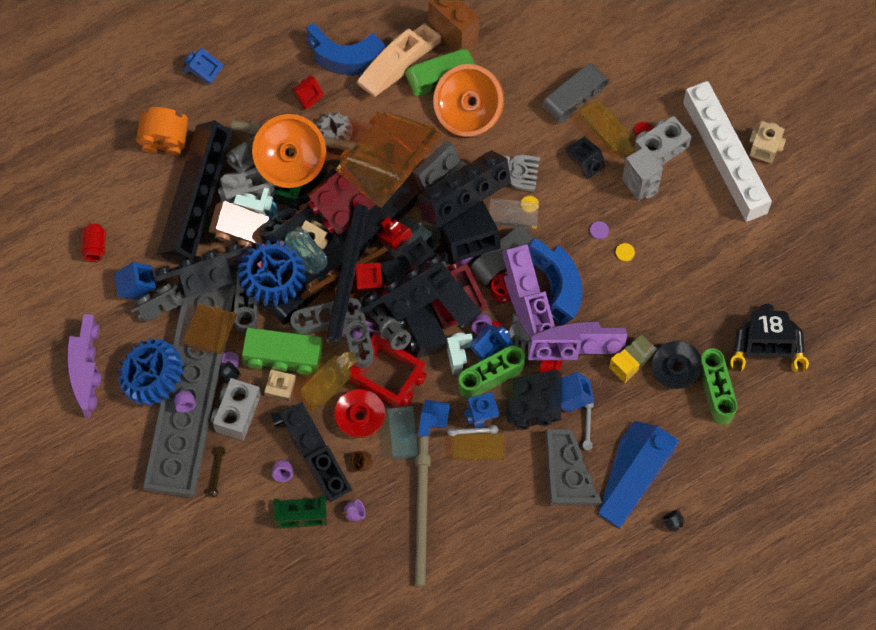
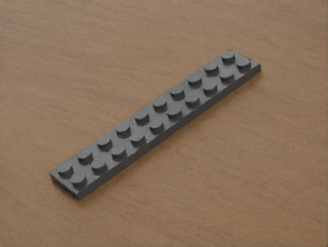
M195 255L194 261L203 259L202 256ZM226 260L233 283L185 298L182 301L173 346L181 355L180 359L184 363L181 368L184 373L178 376L182 383L175 384L176 391L168 393L169 399L162 397L143 486L144 491L195 498L219 380V370L222 365L235 300L237 271L241 263L239 261ZM187 390L192 393L196 404L193 410L188 412H178L176 410L174 399L178 392Z

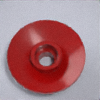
M356 389L347 392L338 400L335 407V421L342 432L351 437L365 438L371 436L381 428L385 420V407L382 400L375 393L368 390ZM361 413L365 417L362 420H358L356 415Z

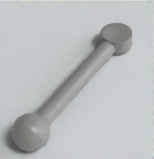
M594 403L584 406L586 408L585 441L582 448L585 451H590L593 446L590 441L591 409Z
M491 425L489 428L447 429V435L449 436L473 433H490L495 435L498 433V428L495 425Z

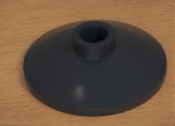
M668 342L661 346L653 356V374L657 381L667 388H686L693 384L701 374L702 363L700 353L693 345L687 342ZM676 365L682 366L680 371L673 370Z

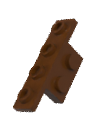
M386 246L379 250L374 247L364 254L365 258L358 260L357 264L372 263L382 257L388 249ZM338 268L327 273L325 280L319 282L318 279H315L305 286L307 290L301 295L302 299L304 300L323 290L329 302H334L340 276ZM355 270L350 298L357 299L372 290L357 291Z

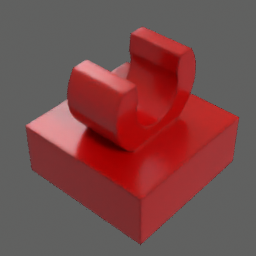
M311 75L302 79L301 83L292 88L301 107L306 110L324 96L316 78Z
M389 217L381 222L383 230L377 234L381 243L394 250L413 235L409 227L396 220L391 222Z
M381 263L357 264V291L382 289Z

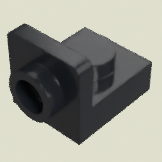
M585 136L565 149L567 156L581 167L583 176L587 179L606 166L601 149Z

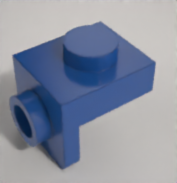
M487 324L469 344V347L478 359L483 361L498 353L502 347L507 348L514 346L509 338L510 333L505 328Z
M490 392L468 398V406L464 410L467 424H472L473 428H484L485 420L499 416L493 393Z

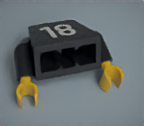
M763 304L759 310L752 311L751 319L745 320L736 331L734 343L736 354L730 362L732 370L733 362L736 360L742 362L741 371L744 370L746 360L743 357V352H746V356L794 357L795 353L796 359L791 363L793 372H796L798 369L797 362L803 364V371L809 366L807 358L803 357L805 344L802 329L794 321L790 320L787 312L774 311V306L771 304Z

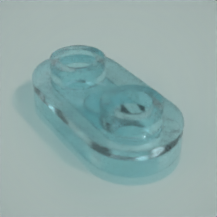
M296 228L286 235L285 243L290 245L289 251L297 250L296 257L303 258L301 265L305 266L306 271L311 274H317L326 268L327 257L305 230Z

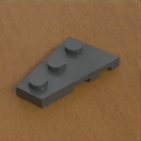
M547 429L545 431L550 505L600 506L602 501L599 494H596L592 484V477L586 470L582 460L583 455L572 429Z

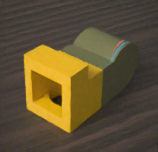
M640 335L630 346H627L622 352L617 353L611 358L609 369L626 383L653 357L657 348L644 335Z

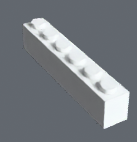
M706 81L686 89L683 103L744 220L748 222L768 214L772 200L711 85Z

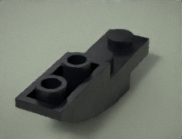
M421 236L401 251L412 266H417L418 268L435 254ZM445 266L429 275L441 293L438 299L462 328L482 313Z
M303 402L280 413L279 416L291 435V440L328 501L331 503L351 492L353 489L329 446L324 442Z

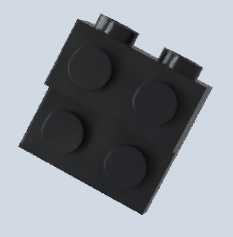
M556 369L513 378V398L507 399V423L514 426L517 430H527L529 426H549L552 422L561 421L562 373Z

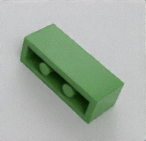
M247 328L242 354L244 365L252 369L266 367L279 372H287V370L297 371V373L305 376L312 375V373L318 374L323 348L322 337Z

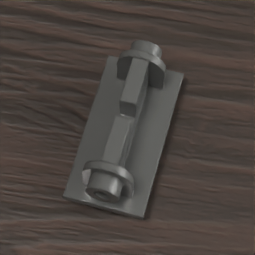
M255 136L249 139L251 144L249 147L244 142L235 149L230 150V154L227 155V163L239 174L255 164L252 155Z
M177 282L173 285L166 283L156 289L157 293L151 296L148 293L142 295L135 300L137 304L131 312L133 313L138 310L139 320L141 322H149L162 315L163 312L159 305H162L166 312L180 306L182 301L185 300L182 292L177 293L176 291L180 283Z

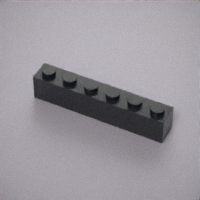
M215 120L196 125L157 255L175 265L189 258H193L194 261L233 132Z

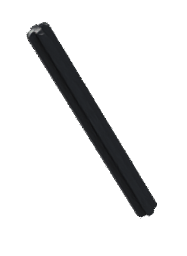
M357 204L353 210L326 341L332 344H338L341 341L367 219L368 207Z

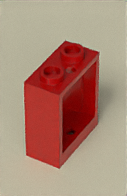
M374 334L371 338L374 361L380 352L383 351L414 369L398 395L366 378L365 374L370 367L361 369L353 365L348 372V383L358 389L375 393L384 404L400 412L403 406L407 407L414 397L412 392L416 386L421 387L426 380V363L402 349H393L388 341ZM364 350L359 356L361 360L366 359Z

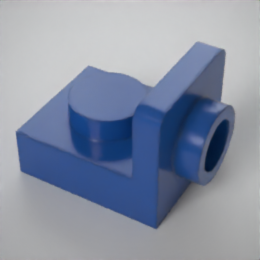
M200 48L195 53L191 51L183 61L186 66L182 71L185 74L191 71L206 84L210 85L224 64L203 48Z
M425 399L418 435L428 437L430 428H446L450 404Z

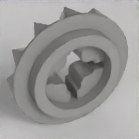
M328 111L326 115L319 116L315 124L324 137L349 141L352 137V123L347 115H341L339 111L337 113H330ZM330 123H333L335 127H339L336 132L337 136H335L332 130H329Z

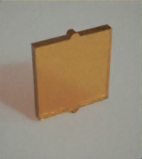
M199 303L183 344L199 348L201 352L207 350L222 354L237 314L222 310L219 306L214 308Z

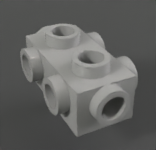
M255 166L240 174L230 173L220 178L222 187L218 188L221 202L226 201L234 204L236 194L243 196V193H248L256 196L257 200H261L264 187L269 188L270 196H273L275 194L274 188L278 186L268 182Z

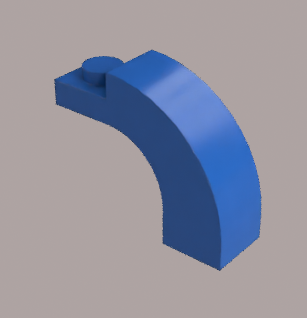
M314 23L306 27V42L314 50L315 61L326 70L340 75L363 74L387 47L374 33L355 45L343 46L332 42Z
M534 238L527 243L532 263L548 279L550 285L548 303L553 320L561 326L565 325L575 318L581 305L582 282L575 263L563 248L557 245L551 250L544 242Z

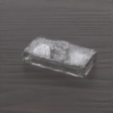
M490 199L489 213L496 225L515 227L522 225L525 228L537 229L539 203Z

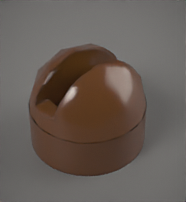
M355 451L351 456L353 470L362 472L369 470L373 465L371 454L365 451Z

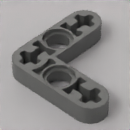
M350 298L348 307L352 306L355 314L350 315L349 312L346 313L344 331L353 364L361 369L367 368L373 364L374 351L365 316L361 311L362 305L357 299ZM334 302L295 311L291 316L293 331L296 334L306 335L328 330L329 322L322 321L320 315L325 311L332 312ZM314 314L317 324L313 323L312 315ZM300 318H304L306 326L301 327L299 323ZM354 328H361L364 334L362 337L355 339L350 336V332ZM363 345V350L366 355L365 360H361V358L358 357V346Z

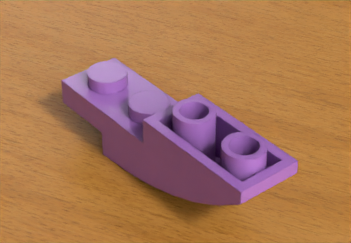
M528 244L502 251L508 276H504L506 287L517 316L529 338L531 339L532 336L542 331L554 328L555 325L546 292L540 293Z
M84 314L80 337L69 336L68 369L78 405L84 417L90 419L92 410L95 411L97 407L95 389L100 387L101 372H98L96 363H94L96 349L93 347L94 339L99 337L100 325L96 323L94 315Z
M599 322L573 323L550 328L531 337L528 360H577L578 354H617L624 350L627 331L625 328H601Z

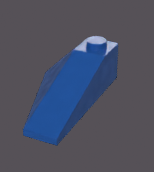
M634 421L620 440L598 515L620 529L675 453L679 440L659 426Z

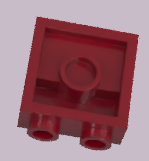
M346 164L307 194L310 199L307 204L315 214L320 212L325 220L322 223L331 234L335 231L340 235L350 227L353 210L357 204L367 206L368 210L376 205L375 201Z
M459 262L446 267L481 311L488 309L468 264L460 266ZM439 299L429 303L442 330L458 323Z

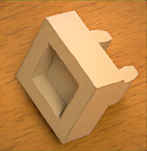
M271 370L264 392L265 396L290 401L296 380L295 375Z

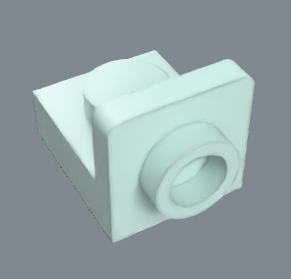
M264 187L261 200H257L256 196L248 193H243V196L236 194L234 205L264 215L265 210L270 211L273 197L270 196L269 188Z
M456 333L447 338L446 349L452 375L461 373L463 371V364L467 363L464 349L470 348L469 344L473 339L472 334Z

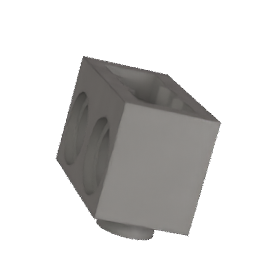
M673 115L667 120H660L654 129L648 133L644 131L635 139L633 152L635 153L646 146L654 147L656 150L651 151V153L662 166L689 148L692 136ZM666 134H672L675 138H669Z
M646 146L626 158L622 180L638 201L645 197L649 199L658 192L663 168Z
M230 378L228 386L224 385L222 388L220 407L215 408L212 414L211 422L216 433L244 441L261 397L258 386ZM237 394L245 395V398L241 401L233 400V397ZM228 417L237 418V420L232 424H227L224 422V420Z

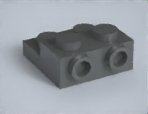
M445 141L412 173L421 191L424 192L429 187L445 179L448 175L463 168L466 164L460 161L453 144Z

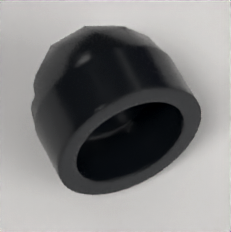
M227 361L219 370V378L224 376L225 380L223 382L229 383L230 378L237 380L241 377V373L233 363Z
M679 509L668 512L661 519L665 527L672 532H676L684 526V518Z

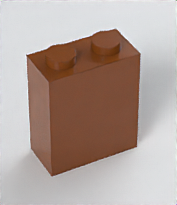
M461 0L428 1V26L441 35V42L452 52L462 49H468L471 52L478 46L479 16Z

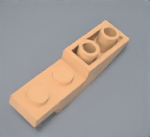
M425 23L414 31L407 29L379 54L359 78L357 84L373 97H376L403 77L408 66L441 43V35Z

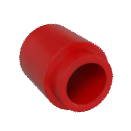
M91 223L82 228L80 252L86 261H101L106 249V230L99 224Z

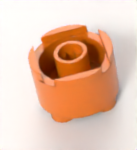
M149 107L148 112H145L143 109L140 112L136 141L142 145V151L156 153V150L166 151L168 155L179 156L185 146L188 117L182 113L181 118L175 115L176 110L169 108Z

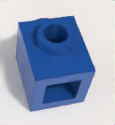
M131 262L116 272L114 276L118 297L136 300L156 288L155 282L150 279V275H153L152 266Z
M579 372L562 378L561 408L569 413L594 402L590 379Z

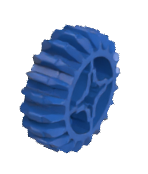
M267 240L266 246H262L258 242L256 250L249 247L248 255L242 256L243 263H240L238 266L240 271L238 273V280L242 281V290L247 289L246 295L248 297L254 295L256 303L264 299L265 306L268 305L269 301H273V304L277 306L278 300L281 299L286 304L288 302L287 296L294 299L296 291L302 290L301 283L305 282L304 273L306 268L304 265H301L303 258L297 257V250L289 251L290 245L288 243L280 247L279 240L275 242V245H271V242ZM262 261V268L252 275L253 268ZM292 271L291 278L282 285L281 278L286 276L287 272Z
M149 338L147 342L141 340L139 347L133 346V351L126 353V360L120 361L123 368L117 370L120 375L117 379L121 385L120 389L127 395V398L141 405L152 406L154 402L160 404L162 397L169 399L168 393L176 391L175 384L182 383L178 376L184 373L181 368L184 363L180 359V353L174 349L173 345L159 338L157 340Z

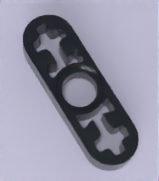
M307 194L297 198L259 228L258 233L264 245H266L267 240L271 242V245L275 244L277 240L281 241L305 222V220L315 214L307 204L310 201Z

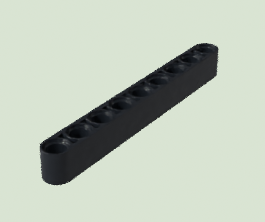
M419 163L411 167L375 201L376 205L368 210L358 258L378 240L377 234L383 230L381 226L382 221L387 217L390 218L391 222L393 220L399 221L419 202L417 195L422 193L412 173L420 166ZM350 227L332 240L305 265V282L301 283L302 290L296 291L294 299L287 296L288 302L286 304L280 299L277 306L273 304V301H269L268 305L265 306L283 325L291 321V316L295 311L304 309L323 291L321 290L303 300L301 295L307 290L305 288L307 284L315 279H318L319 282L325 280V275L336 268L341 271Z

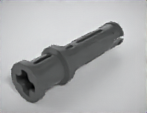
M365 293V294H363V295L360 297L359 301H360L361 305H362V303H363V298H364L368 293ZM380 304L368 311L372 319L379 325L380 334L389 339L390 346L393 349L401 350L409 344L411 340L410 333L402 329L401 323L396 318L390 317Z

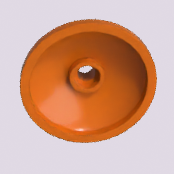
M474 64L459 65L446 72L439 80L434 92V110L438 120L448 131L459 136H478L490 130L499 120L504 107L503 89L499 80L488 69ZM472 97L476 98V104L474 106L470 104V99Z
M284 114L268 120L258 130L253 141L252 155L257 170L268 182L283 188H296L309 183L319 174L326 158V144L322 133L313 122L299 115ZM288 148H292L295 151L292 157H288L285 154Z

